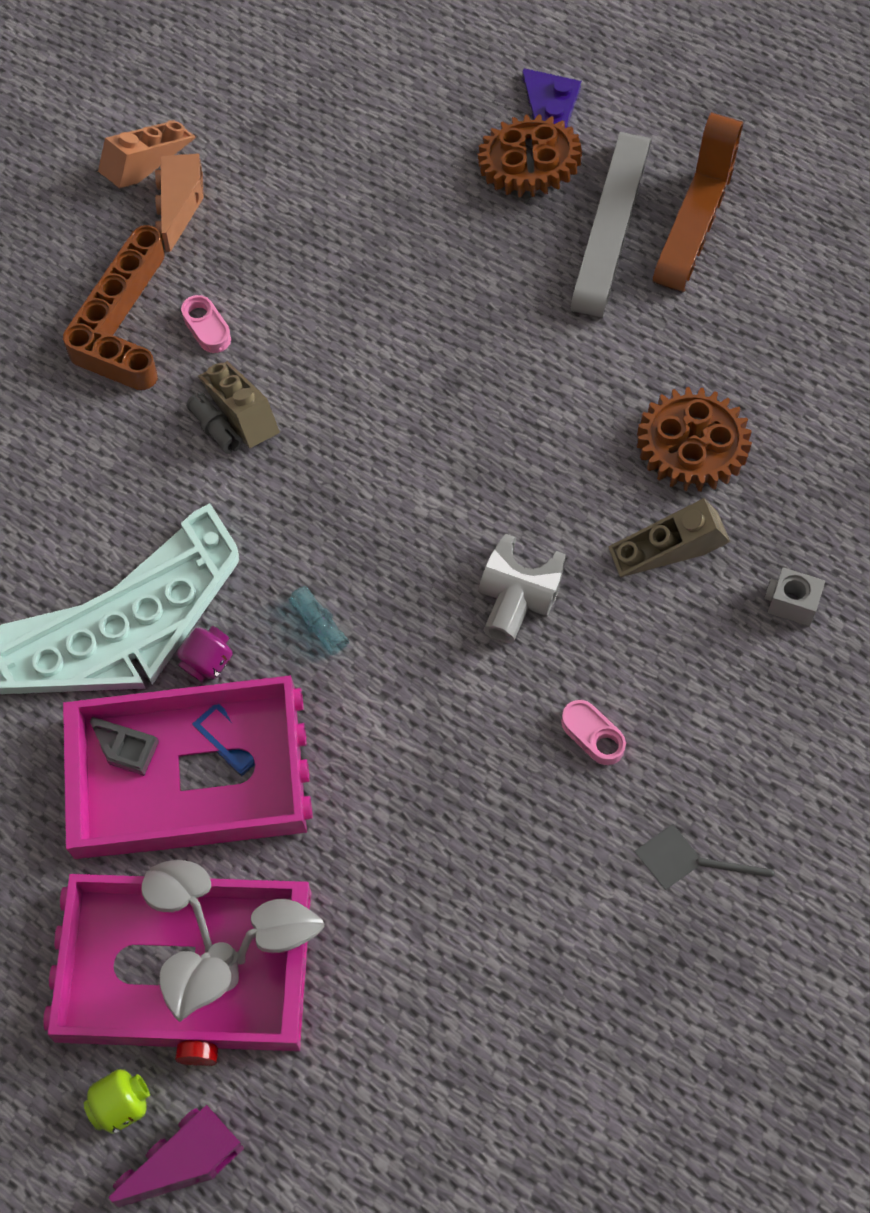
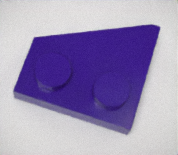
M524 68L522 79L527 90V99L532 110L533 120H535L538 114H541L542 121H546L552 116L554 117V124L563 120L565 121V128H567L582 81Z

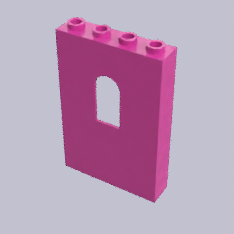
M290 675L63 702L66 850L74 859L307 833L306 820L313 819L311 797L304 796L303 783L310 782L308 761L307 759L301 760L300 747L307 746L304 723L298 724L297 711L304 710L301 688L294 687ZM220 704L225 709L230 721L216 709L201 725L228 751L244 750L251 754L255 761L254 773L247 781L241 784L181 791L179 756L219 751L192 723L212 705ZM92 717L157 737L159 743L145 776L109 765L90 723Z
M69 874L68 887H63L60 894V909L64 911L62 926H57L55 931L54 943L55 949L59 950L57 965H52L49 974V988L54 990L52 1005L46 1006L43 1019L44 1030L48 1031L49 1037L55 1043L177 1047V1044L182 1041L194 1040L213 1043L218 1049L300 1051L308 941L288 951L270 953L261 951L256 945V938H254L245 954L246 962L238 965V984L212 1003L195 1010L179 1022L167 1007L160 985H137L122 982L114 972V961L117 954L123 948L130 945L195 947V953L201 957L205 953V946L191 904L188 903L183 909L175 912H162L151 908L142 896L141 886L144 876ZM210 879L211 890L207 894L196 898L200 903L212 945L220 942L227 943L238 952L246 933L254 929L251 924V915L256 908L271 900L289 899L302 904L310 910L311 890L309 882Z

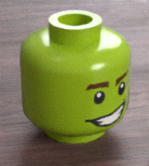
M118 1069L89 1086L87 1100L83 1103L84 1109L95 1129L98 1131L104 1129L108 1133L114 1134L145 1116L147 1110L145 1099L150 1097V1092L139 1074L133 1077L126 1070Z

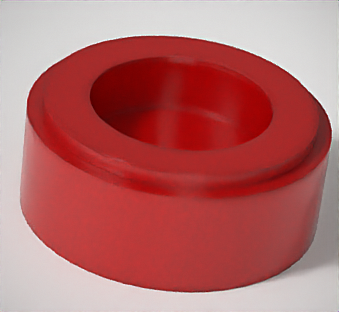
M182 1041L177 1044L175 1061L184 1065L213 1066L217 1064L218 1047L213 1043L205 1041Z

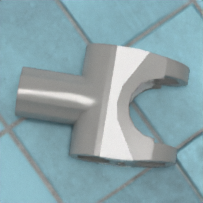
M505 534L492 552L483 572L478 590L479 593L496 598L483 629L484 633L490 638L504 643L514 642L527 610L544 616L549 615L559 590L566 559L565 553L556 551L553 558H549L547 563L541 567L533 569L523 567L517 563L513 556L516 537Z

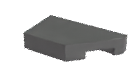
M92 717L90 723L109 765L145 776L159 743L157 737Z

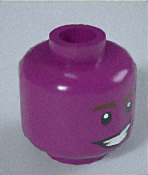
M213 625L208 631L201 627L194 628L177 650V656L181 660L178 666L200 682H203L205 678L215 680L233 656L231 648L226 644L230 638Z

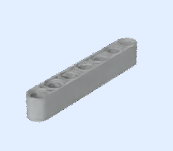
M624 132L619 133L571 302L572 312L604 318V309L610 297L612 280L615 279L619 255L622 253L626 239V229L628 230L633 205H635L639 191V183L642 180L646 166V157L650 151L651 138Z

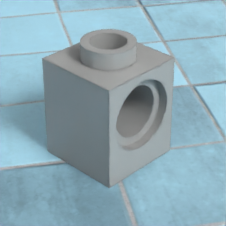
M782 567L778 580L770 579L764 599L771 601L767 613L810 626L817 611L825 580ZM787 593L794 594V595H796L799 599H798V600L791 599V598H789L786 594H787Z

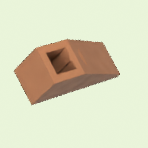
M167 121L166 123L106 137L98 172L118 188L137 184L161 166L160 156L175 155L196 137L186 130L181 123L176 121Z
M199 154L160 156L161 170H155L157 190H161V195L155 196L157 215H161V221H156V228L160 232L166 252H171L204 198L203 171Z

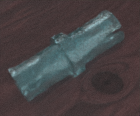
M307 586L295 590L288 600L305 621V628L319 638L332 656L346 648V644H349V639L332 620L333 614L329 609L323 608Z

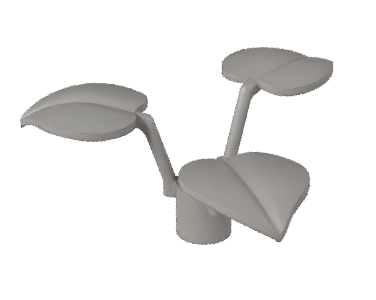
M185 860L162 862L146 871L141 886L145 902L157 911L175 912L183 909L190 903L204 942L205 953L201 957L190 951L178 952L168 958L160 970L162 996L170 1012L179 1022L195 1010L212 1003L238 984V965L246 962L245 954L254 938H256V945L261 951L279 953L306 943L324 929L323 920L302 904L289 899L271 900L261 904L253 911L251 924L254 929L246 933L239 951L236 952L227 943L220 942L212 945L200 903L196 899L211 890L210 876L203 867Z

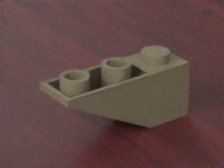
M228 361L214 364L206 372L198 375L219 409L227 416L232 428L242 437L243 442L249 448L280 433L268 399Z
M703 498L608 547L619 576L624 577L703 556L730 543V540L718 512Z

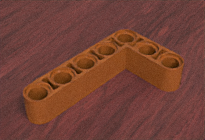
M710 113L702 136L696 173L657 262L652 279L653 283L685 292L686 281H689L695 268L696 257L700 256L706 241V233L710 232L716 217V209L720 207L725 195L726 185L730 183L743 121Z
M144 225L136 228L131 233L63 334V341L69 359L73 364L137 390H147L157 382L158 374L153 355L146 348L113 335L165 257L160 232L157 228Z

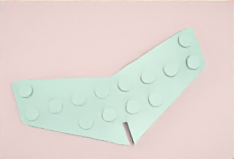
M211 504L194 511L181 523L182 528L110 591L80 606L1 624L0 694L145 689L143 681L131 662L135 658H137L153 685L239 562L237 546Z

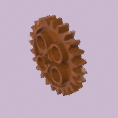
M538 114L535 120H530V117L525 115L524 120L520 122L517 118L512 117V124L508 125L505 122H500L501 130L491 128V136H484V144L479 145L478 163L481 176H486L487 184L494 183L495 190L505 187L506 195H509L513 190H517L518 197H521L525 191H529L530 195L535 197L536 190L540 189L544 194H548V187L550 186L559 190L560 181L569 183L570 175H577V166H581L582 147L581 143H579V135L573 133L572 126L565 128V121L563 120L554 124V117L552 116L546 121H542L541 114ZM527 138L532 139L534 172L532 173L528 172L525 141Z
M686 387L685 394L682 396L673 389L670 400L661 394L658 404L651 402L648 413L643 412L641 424L638 426L637 448L641 449L640 459L649 460L648 471L659 469L658 480H662L666 476L670 477V487L675 486L678 481L683 482L684 491L689 489L690 484H695L698 491L702 492L704 483H708L714 490L717 487L718 479L728 484L731 474L738 476L741 466H745L752 442L749 441L752 431L746 429L748 419L738 418L741 408L729 409L730 398L719 402L717 401L718 392L715 391L710 397L705 396L704 388H700L698 394L693 395L691 389ZM693 417H698V418H701L702 420H697V419H694ZM665 433H670L674 436H667ZM713 441H718V442H721V443H723V444H717V443H715V442H713ZM685 458H692V459H695L696 461H689V460H687V459H685Z

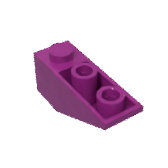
M205 1105L200 1111L198 1108H195L179 1122L178 1127L180 1130L168 1141L163 1138L151 1147L145 1156L148 1160L136 1171L130 1169L117 1179L113 1185L115 1191L108 1198L119 1208L212 1180L244 1150V1147L208 1105Z

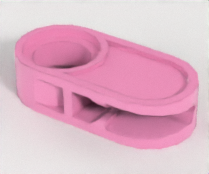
M195 295L186 299L181 308L183 320L199 345L210 353H219L227 349L231 343L230 330L213 303L202 295ZM196 308H203L207 311L201 318H193L189 315Z
M575 700L566 705L563 709L561 720L562 728L566 734L599 764L612 765L620 761L626 746L625 737L621 731L588 701ZM602 738H610L615 741L618 749L615 753L606 755L597 749L596 743Z

